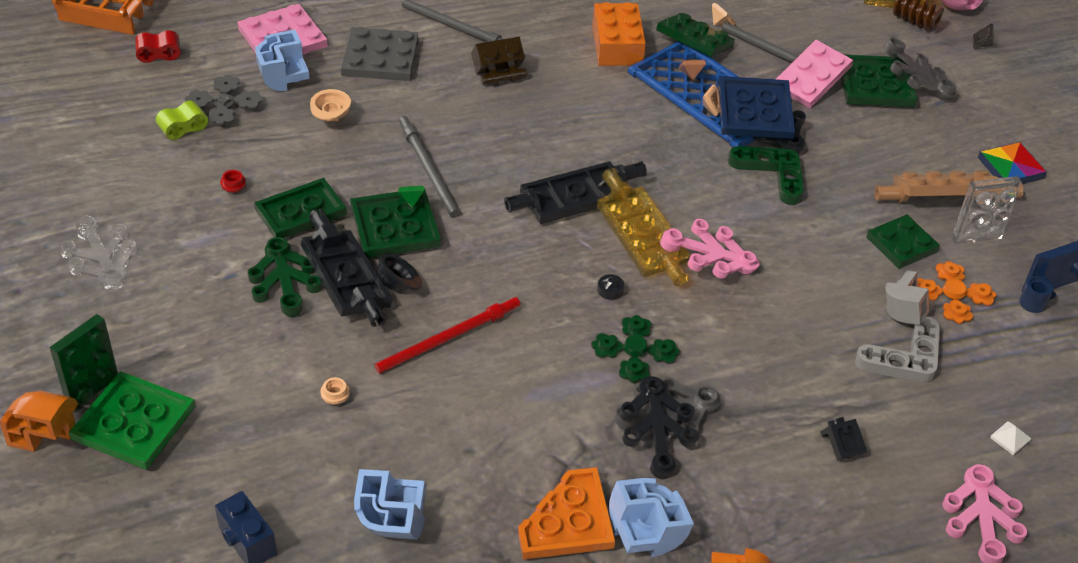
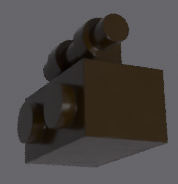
M520 36L475 44L471 55L476 74L488 73V75L481 76L482 85H498L499 82L507 80L515 82L519 81V78L527 77L526 68H516L520 67L525 59ZM505 69H507V71H505V72H499V73L497 72V71H499V70H505Z

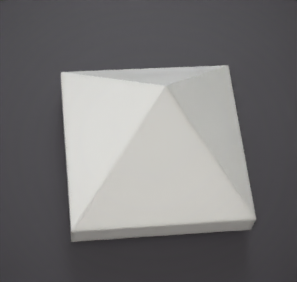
M1009 421L990 437V439L1012 455H1015L1031 440L1028 435Z

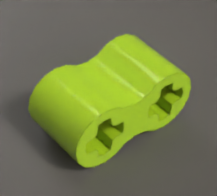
M190 100L182 103L177 108L161 110L157 114L155 121L168 139L176 140L187 132L203 130L208 124V117L195 101Z

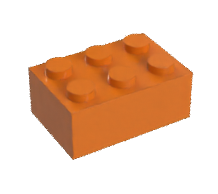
M594 3L592 27L598 66H628L644 60L646 43L638 3Z

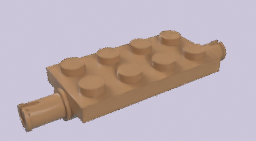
M975 170L974 174H965L964 171H950V174L927 171L926 175L905 171L903 175H894L893 185L895 186L876 185L874 191L875 200L877 201L897 200L899 203L908 201L911 196L987 195L991 199L999 201L1001 198H1022L1023 185L1021 183L1005 184L998 180V177L990 175L985 170Z

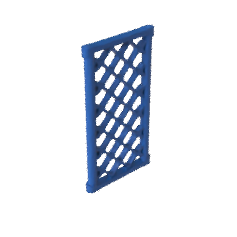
M678 41L628 68L627 72L631 76L637 77L730 143L729 145L732 148L735 146H746L754 141L752 136L738 138L736 137L737 135H722L721 125H719L720 113L717 116L709 117L703 113L704 110H707L703 106V96L705 95L703 90H709L713 85L704 84L703 80L716 81L715 85L718 88L719 76L739 77L708 55ZM671 58H682L684 60L696 58L706 61V65L694 78L699 79L700 83L687 82L689 77L686 74L671 71L672 67L679 68V65L682 63L673 62ZM655 66L667 67L668 71L656 70ZM712 69L717 74H704L703 70ZM664 76L668 78V81L659 82L654 77ZM671 77L683 78L684 82L671 81ZM670 88H683L684 92L674 93ZM687 89H699L700 93H689ZM698 99L701 103L691 105L686 100Z

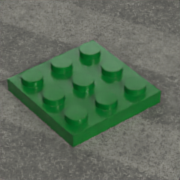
M120 371L69 431L70 439L147 470L196 407L195 400Z

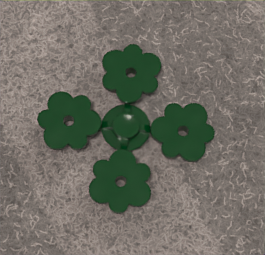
M639 315L622 319V332L625 335H629L624 345L617 341L615 335L604 333L598 334L596 340L591 343V347L595 349V355L600 358L606 356L614 358L623 349L628 355L633 356L628 361H622L619 370V376L623 379H629L632 383H637L639 380L642 381V379L650 375L648 363L642 362L638 358L639 356L644 355L648 351L656 362L663 361L670 364L675 361V356H678L680 350L676 348V343L671 339H656L654 344L647 346V341L642 336L650 335L651 321L642 319Z

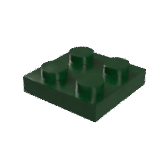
M908 214L868 230L866 237L898 269L937 253L940 244Z

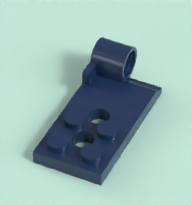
M1078 241L1036 254L1019 299L1022 308L1032 313H1040L1045 310L1048 301L1056 297L1053 289L1078 281Z

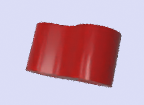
M166 30L160 34L147 32L138 34L135 38L136 57L144 63H149L156 59L176 60L181 52L179 35L172 30Z

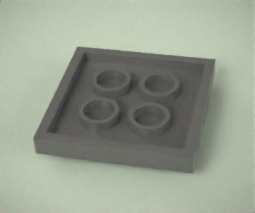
M351 27L341 67V75L410 81L418 44V32Z

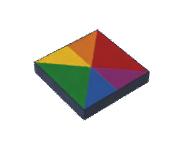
M1021 142L980 151L978 159L991 174L998 177V180L1005 184H1023L1043 179L1047 173Z

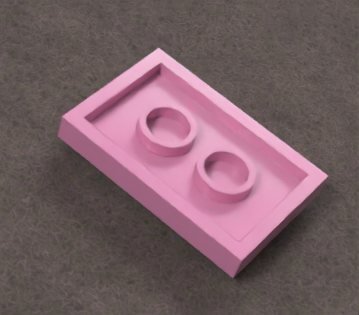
M815 40L777 79L789 80L791 98L811 108L852 67L853 60Z

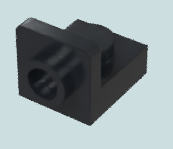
M844 417L828 421V427L820 431L822 437L829 436L837 461L867 452L856 419L845 421Z

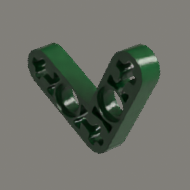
M747 146L731 148L728 163L731 167L739 170L777 172L780 200L787 205H796L801 202L804 189L800 158L796 151ZM758 158H767L769 161H762ZM784 175H792L795 178H786Z

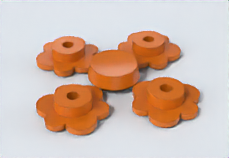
M946 261L945 264L939 263L935 267V270L938 272V278L945 279L946 281L943 288L936 285L933 280L918 278V287L928 288L929 300H937V297L942 294V290L947 297L954 299L950 303L943 305V316L947 320H954L957 324H961L963 321H971L973 318L970 306L958 299H962L966 295L975 304L982 303L983 305L990 306L996 298V293L991 291V286L986 283H972L970 288L966 289V285L962 282L965 278L963 274L964 268L951 261Z

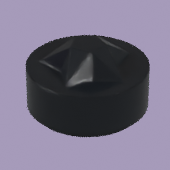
M604 275L598 280V294L608 300L618 299L623 295L624 281L617 275Z

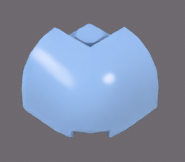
M295 29L264 36L265 40L258 46H255L257 65L265 84L271 89L288 91L287 83L310 79L309 70L302 55V43Z
M359 469L354 497L355 512L363 526L373 534L386 538L417 540L422 533L425 521L423 508L427 484L425 481L394 479L389 471Z
M654 478L616 481L609 501L610 523L613 535H620L627 553L649 551L651 556L655 557L674 550L685 541L694 523L677 490L674 492L670 491L665 486L657 484Z

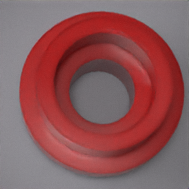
M228 170L223 173L220 180L221 188L227 192H238L245 187L246 179L240 171Z

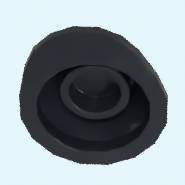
M384 253L380 256L377 274L383 285L388 289L403 291L408 288L418 290L422 287L423 282L419 274L406 260L391 253Z

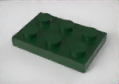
M679 13L658 22L656 31L710 57L732 48L735 39L728 36L727 32L715 30L708 23L693 20L686 13Z
M325 178L254 202L256 212L273 237L286 238L315 227L309 219V215L316 209L318 212L319 209H323L329 221L347 215L346 206Z
M98 314L49 347L63 395L75 398L78 403L77 407L108 386L118 374L106 322Z

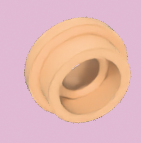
M337 377L326 380L321 388L323 401L332 405L345 402L350 394L349 387L345 381Z

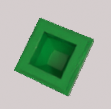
M424 186L399 187L397 191L398 196L413 208L422 196Z

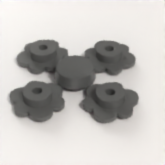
M224 75L214 79V89L220 90L223 93L217 95L214 99L207 91L200 92L198 90L191 91L189 96L185 97V102L195 101L200 108H205L207 104L213 102L216 109L209 110L207 117L208 122L216 123L217 125H224L234 121V110L232 109L234 102L239 104L240 108L255 109L258 107V103H261L263 100L258 91H243L241 95L235 98L227 94L237 90L240 83L238 77H231V75Z

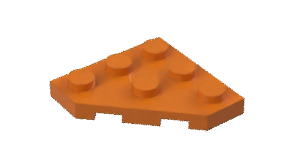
M597 467L568 470L562 476L561 482L553 491L550 490L536 506L535 512L528 519L525 518L518 526V537L523 560L614 549L615 539Z

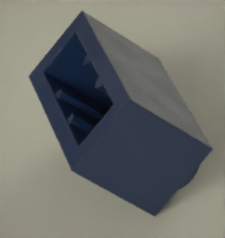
M243 490L215 505L218 525L223 538L229 547H234L244 563H262L277 555L274 532Z

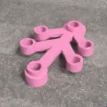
M696 219L691 230L705 243L682 237V233L675 228L665 231L660 241L662 248L669 252H677L680 247L704 253L705 255L692 254L688 261L689 268L694 271H700L704 266L716 262L712 272L720 279L726 278L728 274L735 271L748 275L756 271L759 266V260L755 254L742 250L732 239L733 231L729 227H719L715 237L719 242L724 243L730 251L725 250L707 231L709 225L703 219ZM724 259V260L731 261V262L726 263V262L720 261V260Z
M977 464L966 471L964 475L965 483L955 492L946 494L942 505L947 512L957 513L964 499L974 492L976 502L958 517L949 519L946 532L953 538H960L963 536L966 527L979 516L982 544L978 551L982 563H1001L1006 554V547L995 538L993 520L1007 530L1006 536L1009 541L1021 543L1027 535V529L1023 524L1015 522L1011 518H1017L1020 515L1023 505L1018 499L1010 497L994 484L995 479L990 468ZM989 495L1003 505L1002 511L989 501Z

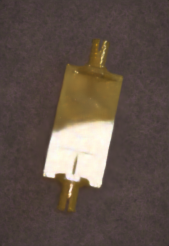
M611 168L612 173L609 169L606 170L602 175V179L611 189V193L607 197L598 199L597 207L642 276L645 278L666 271L674 286H679V283L680 285L685 284L689 276L681 266L688 264L691 256L684 247H680L677 252H669L662 248L660 244L664 232L671 229V227L643 186L633 189L627 182H623L615 168Z

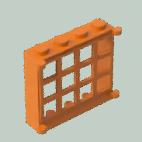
M52 0L58 19L61 21L132 35L135 33L132 15L134 18L142 19L144 15L142 2L145 6L151 7L153 5V0H104L99 7L85 5L88 0H81L79 3H75L77 0ZM110 1L123 4L119 11L105 9Z

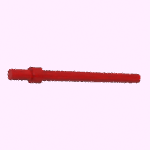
M514 297L501 304L495 303L487 307L486 311L375 363V369L380 374L489 321L495 322L503 318L505 313L520 307V301L517 297Z

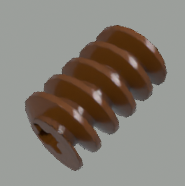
M896 0L893 8L894 16H901V19L908 20L911 24L916 23V26L924 27L926 31H930L938 25L944 12L943 7L935 11L937 6L935 3L928 8V0H925L922 4H920L921 0Z

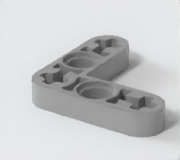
M926 316L921 325H914L911 352L871 344L861 345L855 357V364L866 372L923 383L933 380L938 367L939 323L934 318ZM925 328H926L927 331L929 332V333H928V336H927V335H924V329H925ZM918 346H927L931 349V352L921 351ZM890 360H897V361H899L903 366H901V367L893 366V365L890 364L889 361H890Z

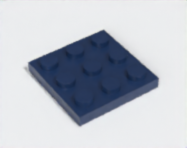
M719 76L718 95L722 135L793 139L795 128L789 80Z

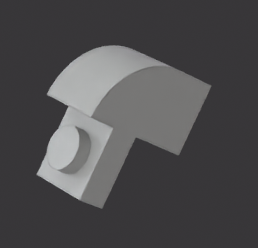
M906 271L901 280H898L896 284L886 283L887 313L897 321L921 325L930 311L928 288L918 287L917 272Z

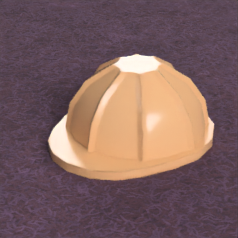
M335 89L316 93L310 102L312 115L327 123L338 122L342 117L346 116L351 106L349 95Z

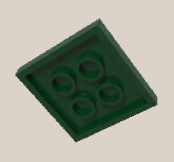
M843 54L853 60L852 67L841 77L846 104L916 106L917 97L915 89L907 83L911 74L904 72L902 75H897L890 70V67L896 60L908 65L902 59L890 56Z
M425 188L422 196L413 208L398 196V192L350 198V206L360 245L367 258L378 257L384 253L397 254L441 247V238Z

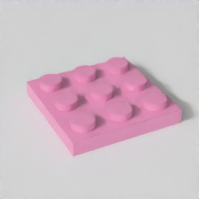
M300 4L290 5L283 9L269 11L266 14L249 17L237 22L239 31L254 51L255 46H258L265 40L264 36L294 29L302 43V54L328 47L327 38Z

